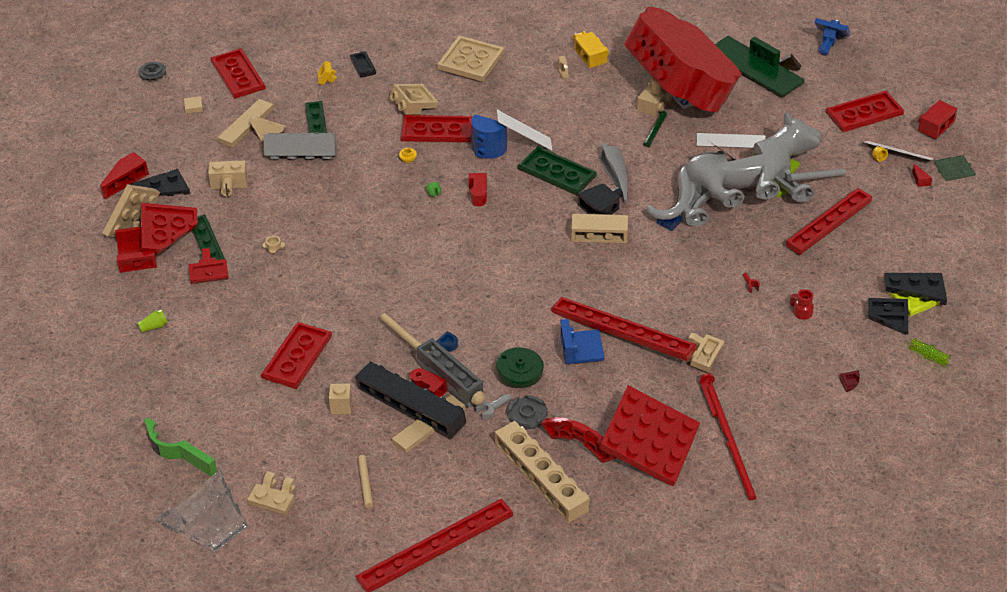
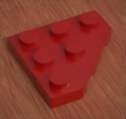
M141 203V252L154 250L155 253L160 254L197 226V208Z

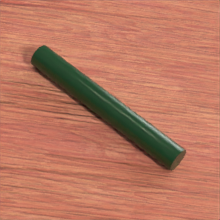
M665 111L660 112L643 144L644 147L649 148L667 116Z

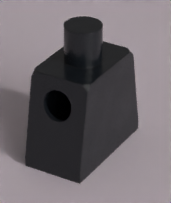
M599 184L578 193V206L587 214L612 215L619 210L623 191L619 187L611 190L605 184Z

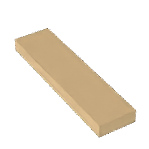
M258 99L218 136V142L229 147L235 146L253 129L250 118L256 116L263 119L274 109L273 104Z
M453 395L446 398L448 402L459 405L463 410L466 409L465 405ZM416 420L394 436L392 443L407 453L436 431L420 420Z

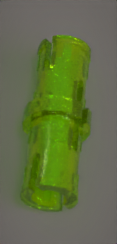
M914 338L911 342L913 346L910 345V350L924 355V358L927 360L930 358L945 367L949 363L948 359H951V355L936 349L934 345H928L917 338Z

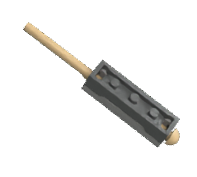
M386 313L381 315L380 319L417 350L418 364L423 369L446 379L447 390L466 407L481 405L484 402L483 381L439 343L431 338L421 344Z

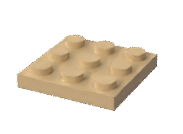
M459 35L438 62L437 68L438 70L484 82L503 56L504 47Z

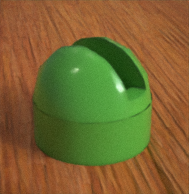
M431 182L426 186L429 196L435 198L436 194L440 196L442 190L438 182Z

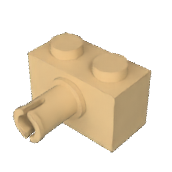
M651 77L652 81L638 97L637 110L657 116L659 112L664 110L665 104L672 100L673 95L664 90Z
M217 161L209 163L208 174L211 189H221L223 196H226L228 191V196H230L233 192L232 188H247L248 174L246 161Z

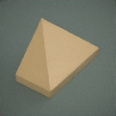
M256 116L250 118V122L261 141H264L265 133H281L287 127L286 125Z

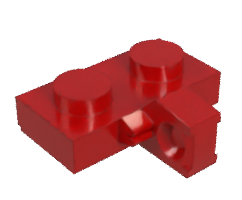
M209 248L202 249L203 259H200L199 263L188 264L191 284L229 279L226 259L216 260V258H211Z

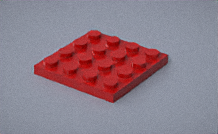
M628 385L599 448L664 483L674 486L700 422Z

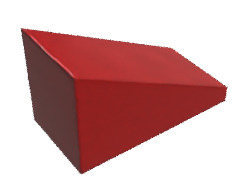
M913 164L912 173L917 186H931L932 177L916 164Z

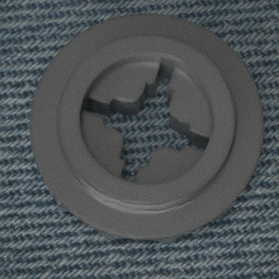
M148 62L139 69L140 77L150 82L154 79L157 81L158 78H163V75L166 74V67L160 62Z

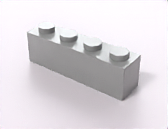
M337 133L264 134V156H269V159H279L280 156H287V159H297V156H304V159H314L315 156H322V159H332L337 154Z

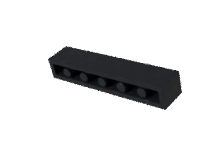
M370 361L355 376L359 390L415 420H420L450 439L467 423L465 411L462 407L448 402L443 397L436 396L428 389L417 386L413 381H408L395 372L392 373L386 370L380 364L377 365Z

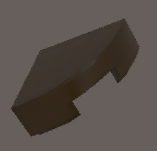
M792 54L779 61V65L788 70L797 71L801 69L800 63Z

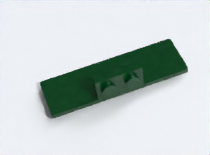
M726 36L715 44L741 71V74L781 97H785L805 81L802 77L779 65L780 51L755 36L750 39V47L730 36Z

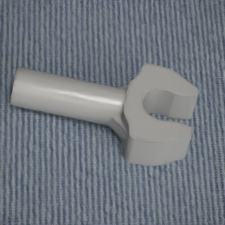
M507 393L491 403L484 401L481 405L476 406V413L486 409L487 411L482 413V419H490L495 416V409L512 400L511 396Z

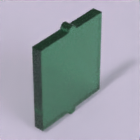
M964 155L934 160L938 172L942 174L945 181L975 176L971 163H968Z

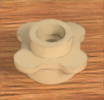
M269 236L262 246L264 249H268L269 253L274 254L279 249L284 248L285 244L280 241L278 236Z

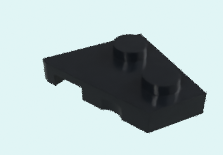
M868 298V319L908 335V299Z

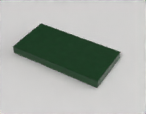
M539 146L518 164V170L576 196L597 176L596 171Z

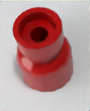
M800 290L798 294H792L790 297V305L794 306L793 312L798 319L807 320L813 315V293L810 290Z

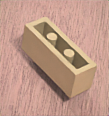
M572 214L571 242L627 243L628 215Z

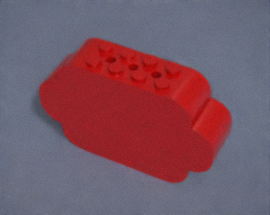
M647 7L644 13H640L624 43L628 51L664 90L678 98L686 99L692 105L705 111L718 112L721 106L725 104L741 76V71L698 27L687 21L680 20L670 12L660 8Z

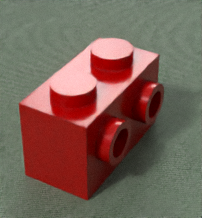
M939 100L934 105H931L927 112L920 115L918 131L937 139L955 122L958 108Z

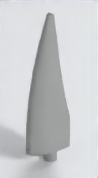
M603 143L600 146L601 154L599 159L615 186L623 191V197H621L623 202H627L628 179L622 152L618 147L607 146L606 143Z

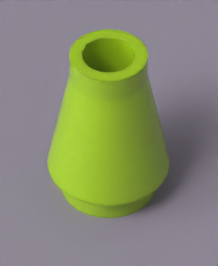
M161 309L152 312L142 321L138 322L142 333L149 330L165 327L164 325L168 321Z

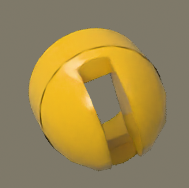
M878 146L873 149L872 156L875 160L881 162L887 158L888 151Z

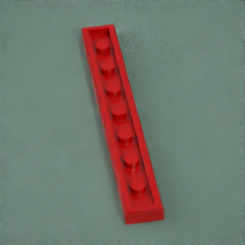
M560 297L551 308L552 313L684 361H688L697 349V344L564 297Z
M501 498L356 575V580L365 592H372L511 518L513 511Z

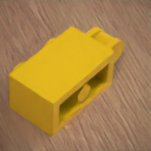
M582 31L581 33L573 34L574 50L589 68L607 63L609 56L608 48L601 43L600 39L593 32L586 33Z

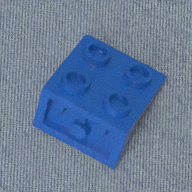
M568 319L560 320V337L565 364L604 361L605 356L599 330L574 332L573 327L569 326Z

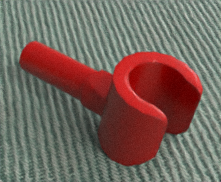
M744 273L743 277L748 284L747 290L752 293L753 287H756L757 291H759L760 282L755 279L751 280L748 274Z

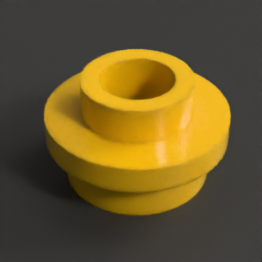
M404 148L399 152V158L405 163H411L417 157V152L412 148Z

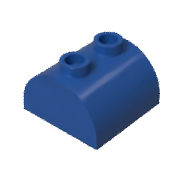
M474 114L471 120L472 149L478 157L486 159L502 156L507 151V126L496 120Z

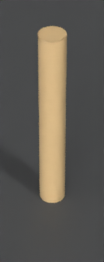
M365 455L358 456L364 504L365 508L373 507L367 461Z

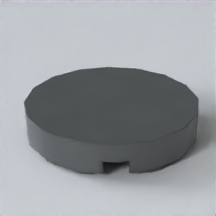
M531 395L520 399L519 397L515 398L507 409L509 421H516L526 430L541 426V423L548 416L544 401Z

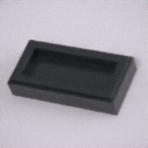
M366 51L350 55V59L360 78L376 74V69Z

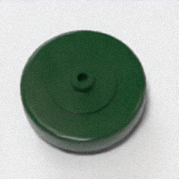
M523 347L510 348L503 351L497 358V376L507 385L519 388L529 387L536 384L542 378L544 370L543 360L539 354L531 349Z

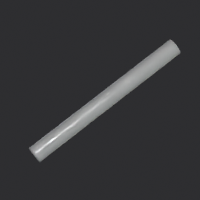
M834 169L788 174L787 180L797 181L845 176L846 170Z

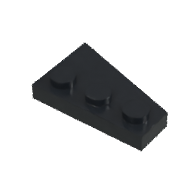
M178 168L128 184L156 189L160 192L159 196L167 195L168 197L178 193L190 194V189Z
M884 273L886 292L907 297L915 295L922 297L924 301L929 302V299L940 301L939 304L941 305L947 304L942 273Z

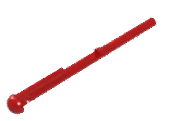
M705 373L700 377V384L713 417L717 416L721 429L729 441L726 442V446L731 452L748 500H755L756 494L713 385L715 377L710 373Z

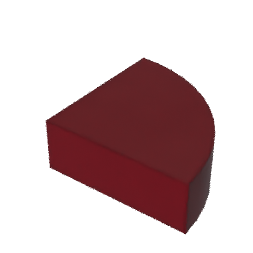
M859 370L839 375V379L846 392L857 387L860 378Z

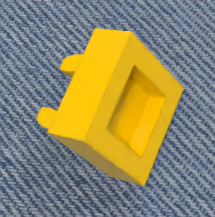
M324 61L317 72L318 83L321 85H325L327 80L333 83L337 78L334 76L336 71L331 69L330 62Z

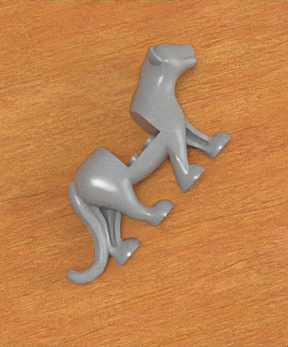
M786 112L783 128L771 137L754 144V156L728 162L722 151L700 153L694 156L688 164L683 165L678 173L680 193L677 204L667 210H658L648 205L646 210L650 216L661 220L673 219L684 212L685 221L688 225L700 226L704 225L710 218L708 213L701 209V207L712 196L719 199L725 207H736L743 202L745 197L738 189L756 186L757 198L771 199L777 196L781 187L791 195L793 200L798 202L809 201L815 195V191L810 185H800L796 181L787 180V175L791 174L790 157L794 155L799 156L808 150L819 147L821 132L810 127L802 120L792 118L790 113Z

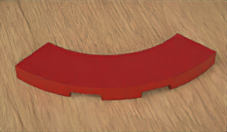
M554 417L544 419L541 423L552 439L579 440L602 463L617 458L599 448L603 436L580 422Z

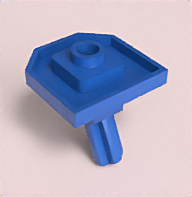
M815 19L814 23L817 29L824 32L823 42L819 49V53L822 55H828L831 46H834L838 36L850 37L851 31L849 27L840 24L839 21Z

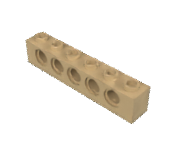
M513 421L495 431V445L568 523L589 512L590 499L587 493L582 492L577 487L576 482L564 473L563 468L552 460L548 452H544L540 448L538 442L528 435L523 426Z

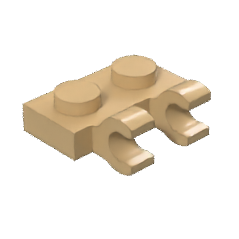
M691 333L688 340L697 344L698 349L685 362L691 361L690 366L709 373L724 346V341L707 334L703 338L695 333Z
M267 471L263 484L255 485L247 502L250 505L286 515L295 501V497L292 494L296 488L295 485H292L294 479L286 477L281 491L273 489L277 482L274 479L275 473Z

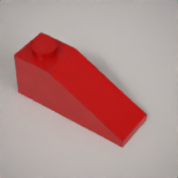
M135 152L121 158L100 184L103 198L107 199L125 189L127 184L134 183L149 175L146 161Z

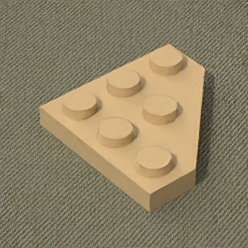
M127 184L102 233L108 237H116L115 230L126 229L133 224V221H137L141 217V203L156 204L160 192L153 188Z

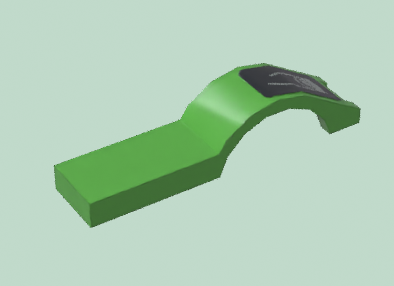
M148 417L144 420L152 448L159 456L166 459L182 458L211 477L217 472L214 458L185 440L171 444L161 442L157 439L158 432L154 431L156 422Z

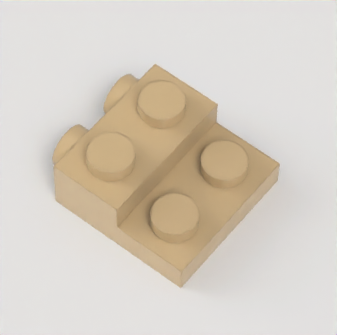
M394 84L390 93V100L395 101L398 109L406 115L421 114L422 109L437 108L439 103L423 84Z

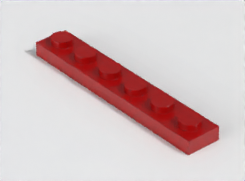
M857 188L786 240V247L801 255L871 203L872 196Z

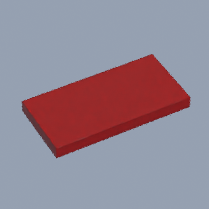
M242 48L210 57L211 63L234 99L266 89L264 82Z
M887 90L828 107L825 111L842 132L904 115L903 108Z
M404 115L401 141L471 143V120L473 116Z
M297 321L262 372L261 378L297 389L331 339L332 332Z

